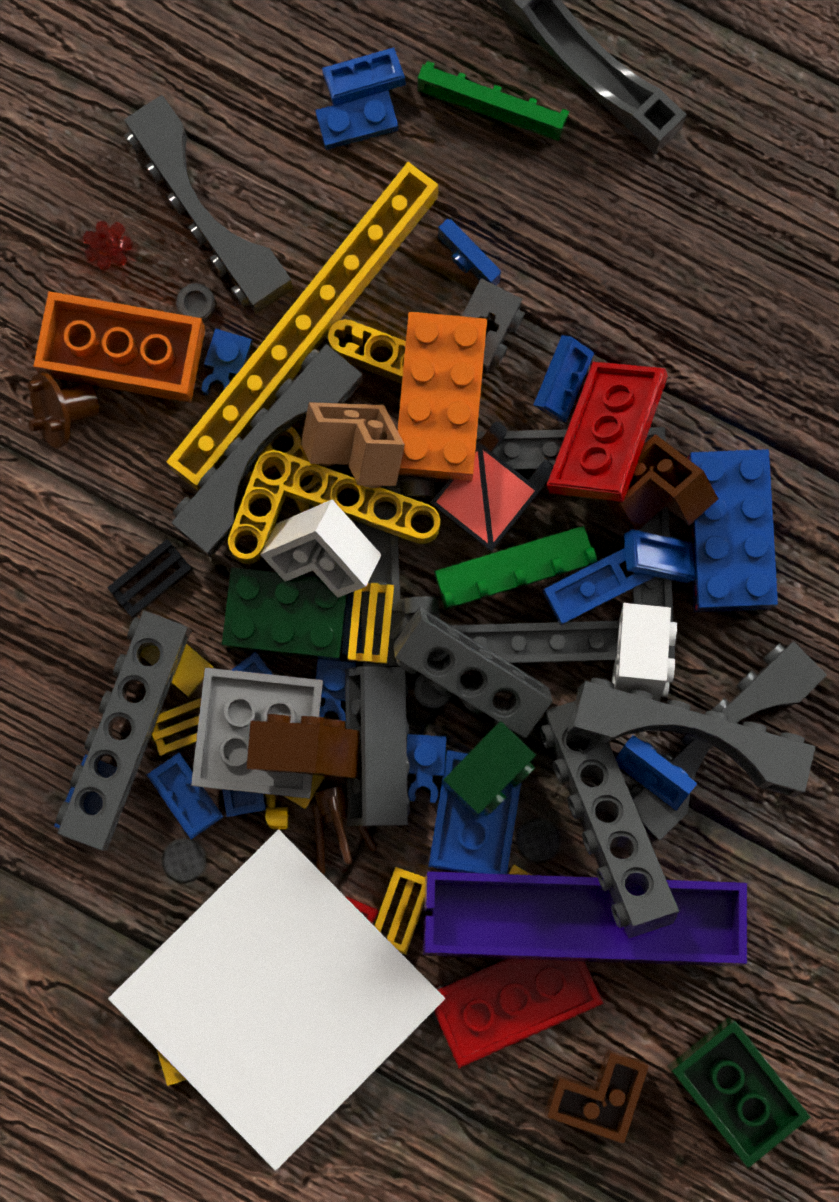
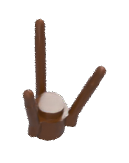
M344 786L326 789L314 794L317 805L311 806L315 819L316 867L324 876L323 818H325L326 824H334L344 862L346 864H351L352 862L342 820L347 819L348 809ZM357 826L370 851H376L377 846L367 826Z

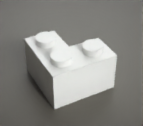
M333 500L277 523L260 554L285 582L314 571L337 598L366 587L381 557V553Z
M623 603L619 618L617 656L612 670V683L615 684L614 689L629 693L630 689L646 691L653 695L652 700L659 702L661 697L668 696L669 682H673L675 659L668 658L669 646H675L677 623L670 622L671 608Z

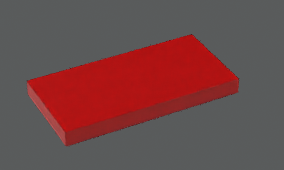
M592 362L547 482V488L550 493L624 502L668 378L665 368Z
M504 959L437 989L446 999L434 1012L458 1068H461L603 1004L585 961Z

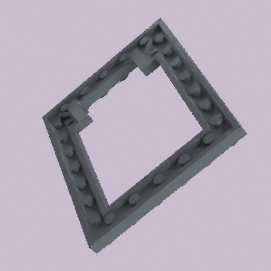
M665 427L649 429L645 443L655 434L666 442ZM567 430L507 431L505 438L492 453L517 472L536 471L544 460L549 461L553 465L555 464ZM487 431L477 432L476 445ZM398 475L396 486H381V488L406 497H423L424 501L433 500L436 496L435 478ZM386 501L380 502L374 509L375 515L382 520L391 519L397 512L394 504ZM665 506L639 531L670 537L669 509ZM358 522L359 530L381 553V557L368 583L394 585L387 664L362 662V666L400 667L396 662L397 658H395L394 642L413 617L412 614H415L419 607L440 619L439 598L409 597L400 599L398 536ZM655 577L631 589L632 604L671 608L670 622H674L672 580ZM362 592L361 596L362 654H364L370 592ZM383 593L377 594L373 655H380L385 594ZM619 621L566 622L561 626L559 622L450 625L511 664L615 661L617 656ZM669 646L668 658L675 659V646ZM437 649L432 651L428 658L433 661H441L447 657L448 653Z

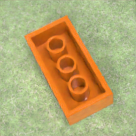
M48 291L33 367L38 373L45 372L54 379L76 383L87 382L93 386L191 403L206 328L202 318Z
M419 312L408 313L397 430L405 446L398 475L448 480H473L487 328L486 318Z

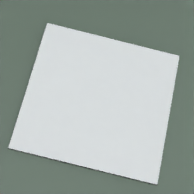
M278 829L108 999L276 1171L446 998Z

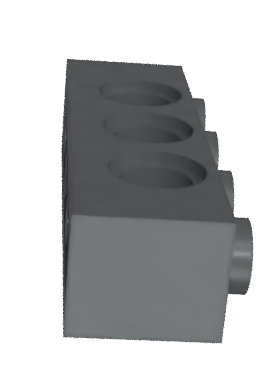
M421 607L418 608L393 644L395 658H397L396 662L404 670L411 674L420 672L430 679L429 683L441 693L448 695L452 692L462 699L463 705L470 711L478 715L484 712L495 719L494 723L496 725L502 721L513 733L516 732L524 738L529 735L553 702L549 687ZM437 649L448 653L447 657L441 661H433L428 658V655ZM468 670H476L481 673L474 681L461 679L462 674ZM502 690L513 693L506 701H497L493 698L497 692Z

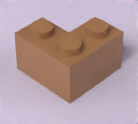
M309 402L301 445L310 464H317L323 467H331L334 464L349 465L357 484L368 488L396 486L405 444L384 405Z

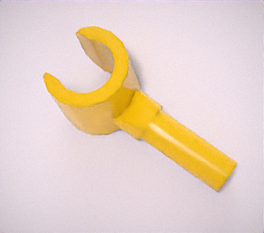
M265 794L267 825L271 829H287L288 807H276L275 795Z

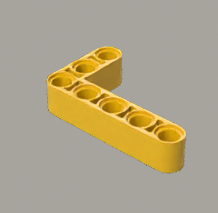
M271 450L263 453L255 464L230 531L228 545L233 556L241 563L252 564L262 558L260 554L274 530L286 496L314 507L333 500L349 519L419 544L430 543L436 538L440 528V517L436 509L429 504L381 487L368 488L358 485L353 477L317 464H310L309 461L281 451ZM272 462H279L285 466V473L276 480H271L264 476V469ZM310 475L319 477L323 481L321 488L315 493L303 491L300 486L305 477ZM347 488L356 490L360 495L358 502L349 507L341 505L337 500L339 493ZM260 498L267 499L272 504L270 512L262 517L255 516L250 512L252 503ZM386 501L394 504L397 509L394 517L382 520L375 515L374 509L380 502ZM418 515H427L432 519L434 526L427 533H418L411 526L412 520ZM244 535H253L258 540L256 549L248 554L239 552L236 547L238 540Z

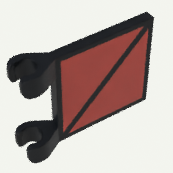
M497 421L491 425L476 445L473 480L449 479L431 501L434 507L491 552L547 484L554 466L549 461L544 460L530 479L527 480L492 453L507 434L506 427Z

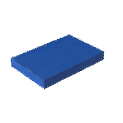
M447 750L443 779L468 755L467 753ZM509 783L501 791L506 796V799L488 816L481 811L476 817L441 785L428 867L463 873L507 874L521 783L515 788Z

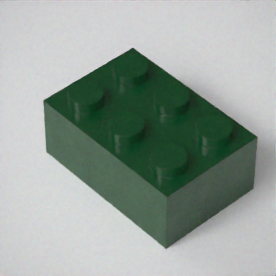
M231 567L222 646L227 650L256 651V653L341 661L348 594L337 598L319 577L301 575L285 582L277 572Z
M500 721L443 779L442 785L475 817L481 811L488 816L506 799V796L501 791L509 783L514 788L517 787L535 769L530 761L536 755Z
M729 1017L667 1066L747 1168L752 1166L811 1118L736 1021Z

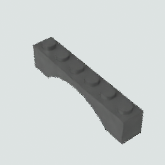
M494 0L653 154L656 155L682 129L687 114L660 88L648 83L630 71L607 52L584 29L561 0Z
M160 95L125 118L124 121L128 129V133L124 135L125 139L136 154L140 152L145 154L150 162L145 167L156 184L159 185L164 182L170 190L171 194L166 197L176 213L180 216L185 212L193 223L188 229L200 246L205 243L209 246L214 254L209 259L220 276L223 277L228 274L235 286L231 288V291L243 308L250 305L256 314L293 289L292 280L270 248L251 243L231 233L218 223L200 203L188 178L186 164L187 135L184 125L164 96Z
M327 344L320 352L314 349L301 364V368L304 369L295 381L289 378L283 383L275 395L278 400L269 411L263 408L257 413L250 423L253 429L243 440L238 437L230 444L224 453L227 459L218 469L210 468L199 481L198 485L201 489L192 499L188 496L185 497L173 511L172 515L176 517L171 522L173 526L210 558L229 538L237 515L242 487L251 467L263 450L280 434L297 423L306 420L309 402L345 404L363 383L362 373Z
M794 641L785 648L779 643L763 658L768 664L757 675L751 670L735 686L740 692L730 702L724 697L710 711L723 713L729 717V722L737 723L758 711L772 707L795 705L804 699L827 674ZM685 735L680 740L685 746L675 756L668 752L663 758L672 765L682 768L694 780L705 755L713 745L690 735ZM639 782L629 790L646 832L655 841H660L688 813L690 794L676 811Z
M592 678L591 682L585 681L578 688L567 733L601 743H608L619 737L644 731H669L690 735L710 743L730 756L748 774L757 787L791 797L805 793L816 746L804 743L805 738L792 733H781V736L767 733V727L754 722H743V725L728 721L729 717L715 711H706L705 715L690 711L691 706L681 701L668 700L667 704L652 700V694L638 689H630L629 693L614 689V683L604 679Z

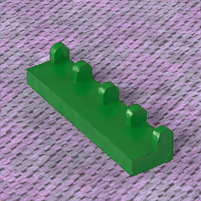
M427 61L426 65H422L417 81V91L556 141L560 140L570 111L562 109L559 113L536 105L537 99L530 97L528 102L502 93V87L494 85V88L491 89L466 80L467 74L459 72L458 76L443 72L435 69V63Z
M581 526L434 571V575L445 610L588 567L597 562L594 548L590 546L585 527Z

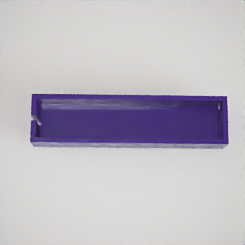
M427 871L425 876L424 912H432V916H426L424 919L423 956L739 967L747 964V883L666 880L679 910L674 923L628 939L624 927L619 928L613 918L611 905L614 902L609 890L603 891L597 877ZM636 883L625 885L626 890L632 895L640 896L645 894L643 888Z

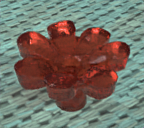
M99 221L96 224V232L86 231L83 240L86 244L90 245L84 251L87 261L92 262L97 259L98 268L102 270L109 269L111 260L118 266H123L127 262V257L122 251L130 250L133 247V240L131 238L122 237L126 229L125 226L115 222L109 228V224L106 221Z

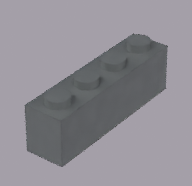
M362 666L345 669L346 729L360 731L356 778H346L347 826L408 825V814L410 812V800L407 796V776L410 764L407 757L406 737L409 732V722L406 718L408 682L405 678V670L402 667Z

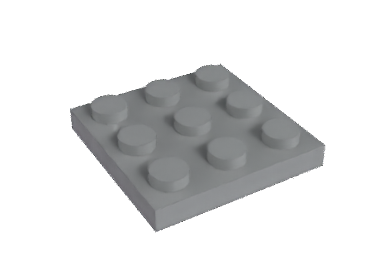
M205 668L191 786L310 799L313 775L246 769L250 721H266L267 714L291 716L290 723H301V716L319 717L323 680Z

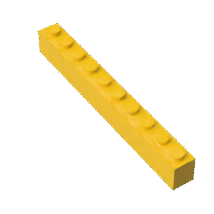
M410 162L405 164L166 461L174 473L199 491L201 489L198 483L204 474L212 467L218 469L227 459L224 453L230 444L238 437L243 440L253 429L250 423L257 413L263 408L268 410L277 399L275 395L283 383L289 378L293 379L301 369V364L305 358L320 346L328 336L331 326L344 316L437 200L438 184Z

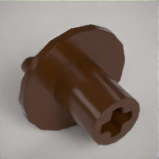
M45 372L37 373L28 382L32 411L35 420L28 422L31 432L40 430L49 445L56 449L67 445L70 438L71 422L96 416L99 412L98 398L90 383L86 382L60 389L51 375Z

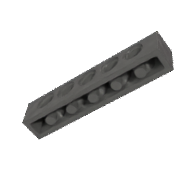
M144 610L141 618L135 617L127 634V639L132 640L127 654L121 653L115 664L113 676L118 678L113 691L107 690L100 703L99 713H102L103 717L98 729L92 727L86 739L84 749L88 750L89 753L84 766L78 764L73 773L70 787L75 789L70 802L64 801L60 807L56 818V824L60 825L57 834L102 851L108 850L192 630L189 627ZM150 645L157 646L160 651L158 662L152 666H144L140 660L142 650ZM134 682H142L146 689L145 697L138 703H130L126 697L127 688ZM119 719H128L132 727L130 735L124 740H116L112 734L114 723ZM111 755L116 759L117 770L112 776L104 778L98 771V763L104 756ZM92 792L98 793L103 800L102 809L95 815L88 814L84 808V800Z
M573 701L546 710L542 726H539V733L545 748H551L556 760L553 761V767L559 783H565L570 793V796L567 797L570 812L574 819L580 818L585 830L582 832L585 849L589 855L594 854L598 862L599 868L596 869L600 886L603 891L609 890L614 902L611 905V910L615 923L619 928L624 927L629 939L673 924L679 910L609 742L601 743L567 733L575 703ZM579 742L585 747V750L581 752L573 751L567 746V743ZM586 776L594 777L600 785L589 787L582 782L581 778ZM601 811L608 812L615 821L610 823L602 822L595 814ZM621 847L628 852L630 857L626 859L616 858L610 849ZM636 883L643 888L645 894L640 896L632 895L626 890L625 885Z

